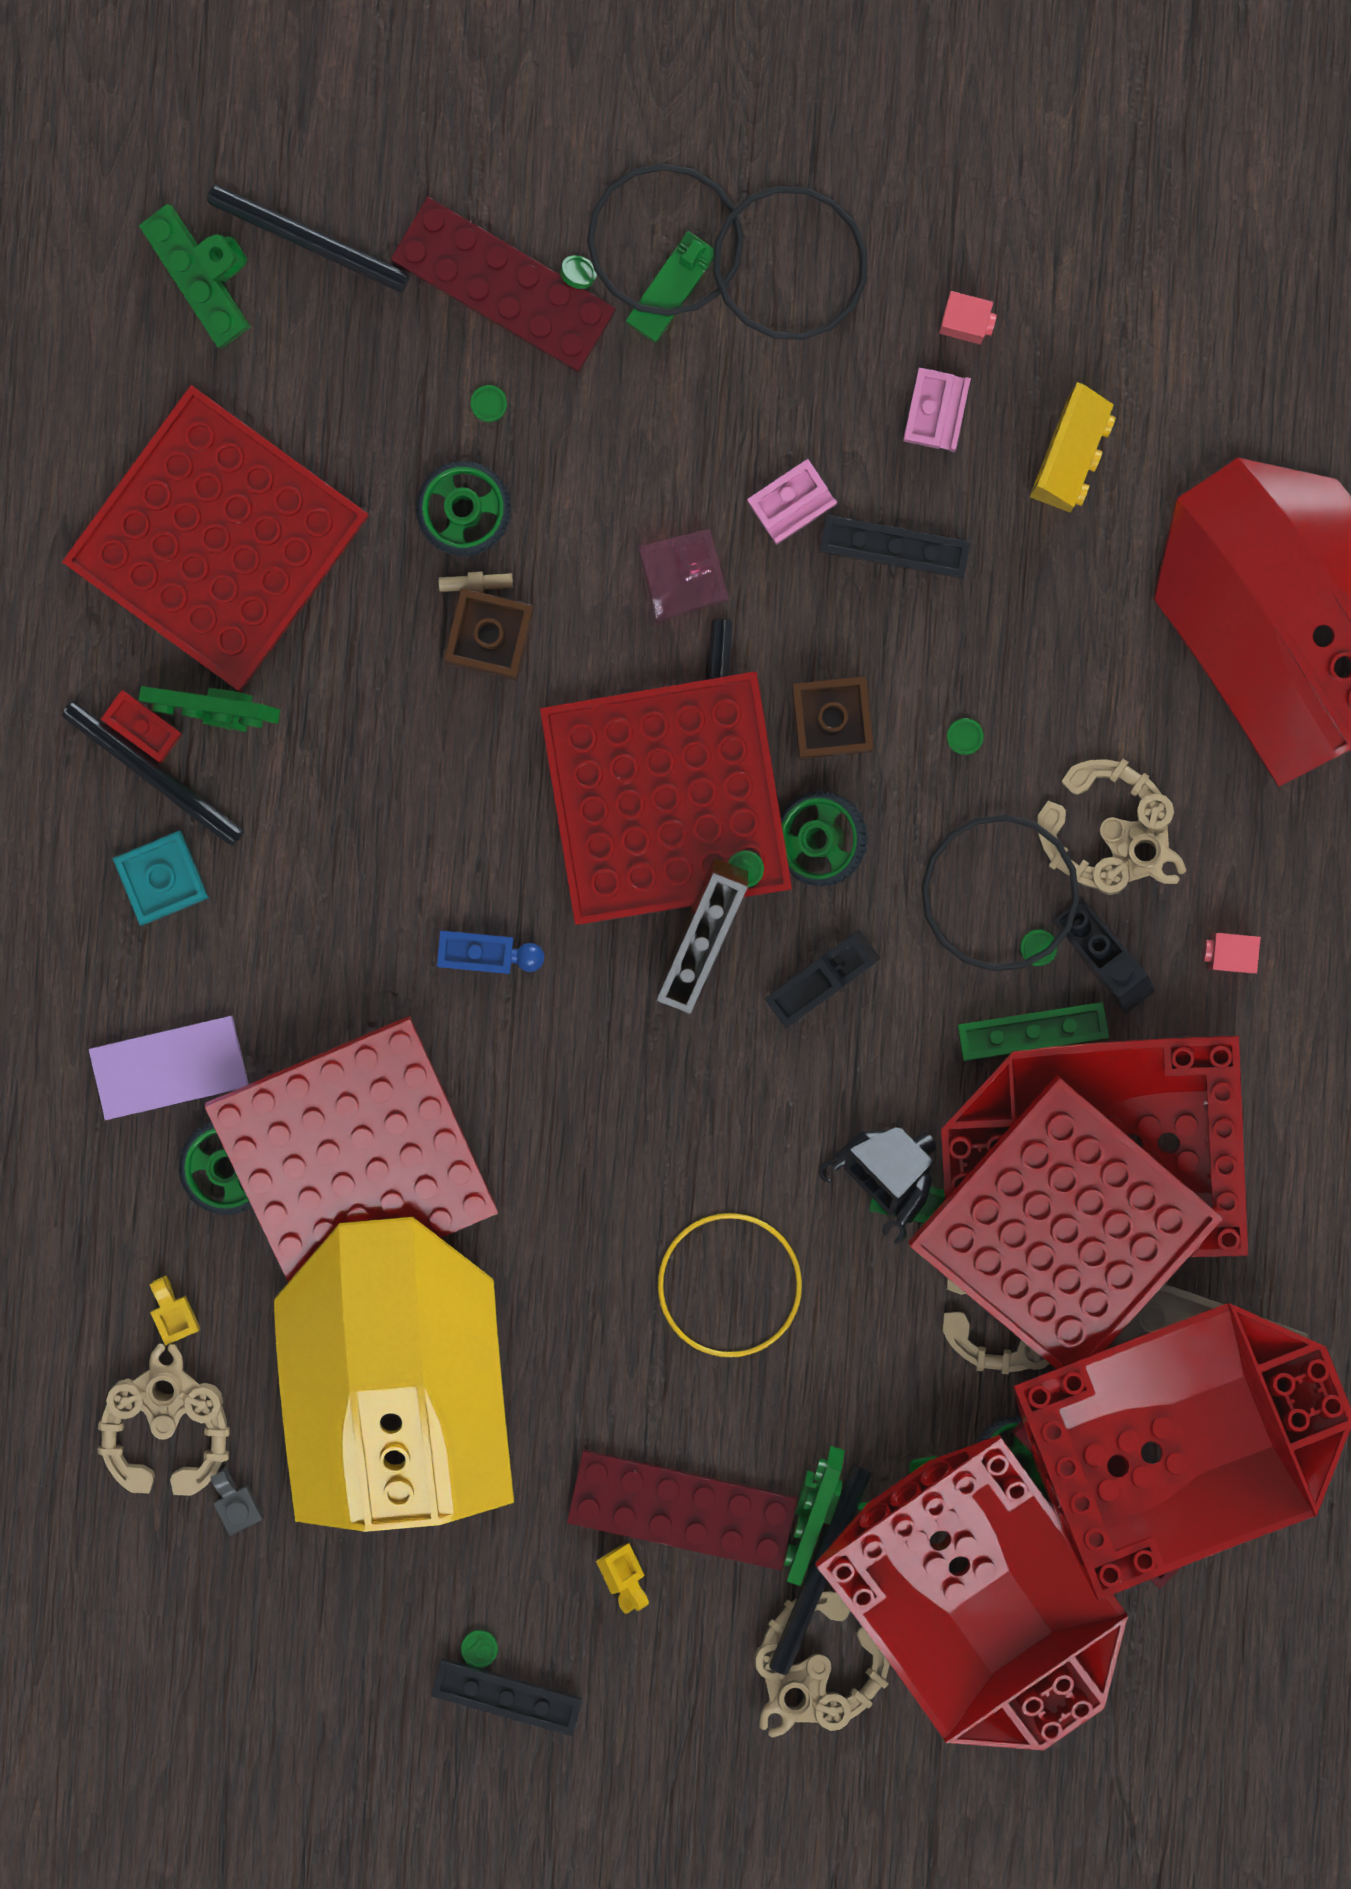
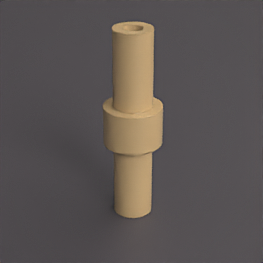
M483 571L468 572V576L439 577L440 592L461 591V588L484 593L486 589L513 588L512 573L483 575Z

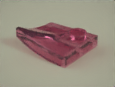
M710 529L639 546L638 552L656 623L729 600Z

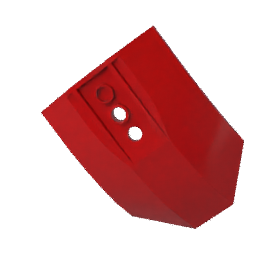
M1236 458L1176 498L1153 601L1157 603L1196 658L1237 720L1272 779L1280 787L1351 750V669L1344 677H1338L1334 672V664L1338 658L1345 656L1351 663V496L1341 483L1334 478ZM1327 625L1332 631V639L1326 646L1320 647L1313 640V632L1318 626Z
M1239 1035L1126 1040L1015 1051L1000 1064L941 1128L946 1200L1054 1077L1058 1075L1125 1134L1139 1136L1143 1143L1142 1148L1223 1217V1220L1189 1257L1248 1256ZM1164 1133H1173L1180 1142L1175 1150L1165 1151L1158 1145L1159 1137Z
M1231 1303L1205 1311L1013 1386L1034 1462L1059 1525L1097 1600L1104 1599L1234 1546L1317 1517L1351 1430V1406L1326 1346ZM1149 1441L1156 1443L1161 1449V1457L1154 1464L1145 1462L1141 1456L1142 1446ZM1114 1455L1120 1456L1126 1465L1125 1472L1120 1477L1112 1476L1107 1469L1108 1460Z
M1000 1435L932 1459L867 1503L815 1563L819 1571L896 1671L945 1743L1044 1751L1105 1708L1128 1615L1114 1594L1101 1600L1096 1599L1059 1525L1053 1508ZM935 1532H947L945 1540L941 1543H930V1538ZM961 1556L968 1559V1565L963 1571L954 1573L949 1570V1564L954 1558Z

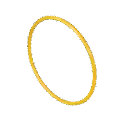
M736 1213L711 1215L685 1228L667 1249L658 1275L660 1305L672 1329L681 1339L695 1349L719 1357L750 1355L774 1343L792 1323L797 1313L802 1293L800 1267L791 1246L785 1238L767 1223L748 1215ZM740 1219L765 1228L783 1244L794 1266L796 1296L788 1319L770 1339L748 1350L723 1352L706 1348L694 1342L675 1324L665 1302L663 1289L664 1273L672 1251L689 1232L714 1220Z

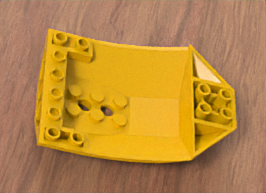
M414 1217L339 1223L274 1298L279 1386L295 1522L364 1532L442 1525L514 1503L499 1352L494 1279ZM394 1413L401 1418L402 1425L394 1431L386 1430L381 1425V1418L385 1414ZM390 1451H399L405 1456V1460L401 1464L394 1465L387 1462L385 1455Z

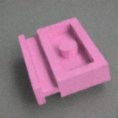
M918 368L903 442L955 452L971 378H962L953 374Z
M808 459L747 499V503L769 533L775 545L837 505V501L832 497L827 486Z

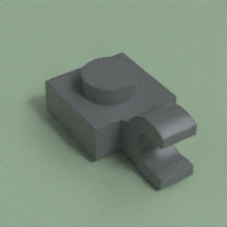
M227 1466L218 1470L217 1474L210 1477L214 1487L222 1496L215 1500L213 1504L229 1536L263 1519L264 1516L248 1484L237 1489Z

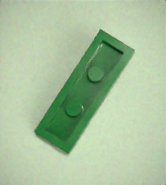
M687 231L638 303L665 309L683 306L714 261V248ZM633 309L626 319V324L656 344L676 315L664 316Z

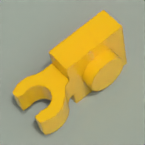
M167 1275L154 1280L150 1284L160 1306L153 1309L150 1313L165 1345L198 1332L201 1329L186 1295L175 1299Z
M630 1543L618 1546L596 1561L611 1594L620 1593L618 1602L624 1614L629 1613L633 1609L639 1611L649 1604L645 1592L638 1583V1580L645 1575Z

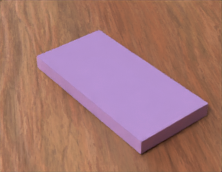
M233 1016L89 1049L105 1120L229 1092L249 1084Z

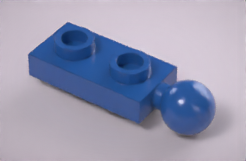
M440 931L437 967L511 974V964L516 963L523 971L534 972L542 967L545 955L542 948L534 943H526L520 946L519 949H513V937Z

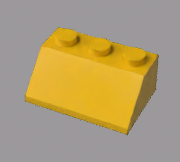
M1077 382L1067 397L1029 496L1069 513L1073 510L1075 504L1082 506L1090 486L1084 483L1088 470L1095 472L1103 451L1097 449L1102 436L1109 437L1116 417L1110 415L1114 404L1084 384Z

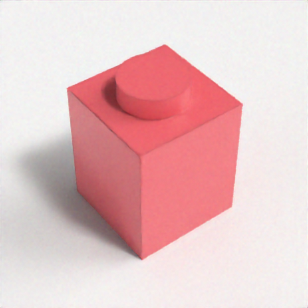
M950 291L938 334L981 345L984 336H991L995 326L997 314L991 313L993 302Z
M1211 933L1210 940L1204 941L1203 961L1208 962V970L1257 974L1261 937Z

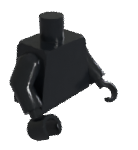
M898 1127L888 1131H861L835 1154V1161L827 1160L822 1163L819 1174L823 1181L830 1183L832 1179L826 1177V1168L831 1165L838 1171L843 1166L852 1178L891 1217L895 1214L898 1215L896 1221L891 1220L884 1224L882 1232L886 1236L892 1227L898 1226L900 1234L894 1243L900 1244L907 1236L905 1225L913 1222L927 1201L932 1184V1178L929 1173L933 1165V1161L928 1155L936 1150V1144L928 1133L922 1132L912 1140L902 1128Z

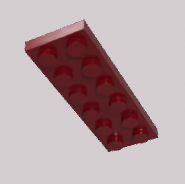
M430 197L426 198L391 257L392 263L577 373L581 371L616 312V308L585 289L571 287L558 273Z
M583 1449L567 1523L782 1571L797 1497Z

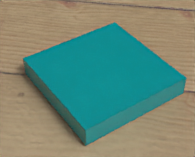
M180 830L112 858L140 926L209 899L185 837Z

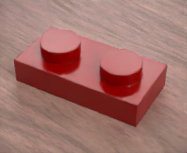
M121 690L101 718L103 722L160 763L165 760L183 735V733L124 690Z

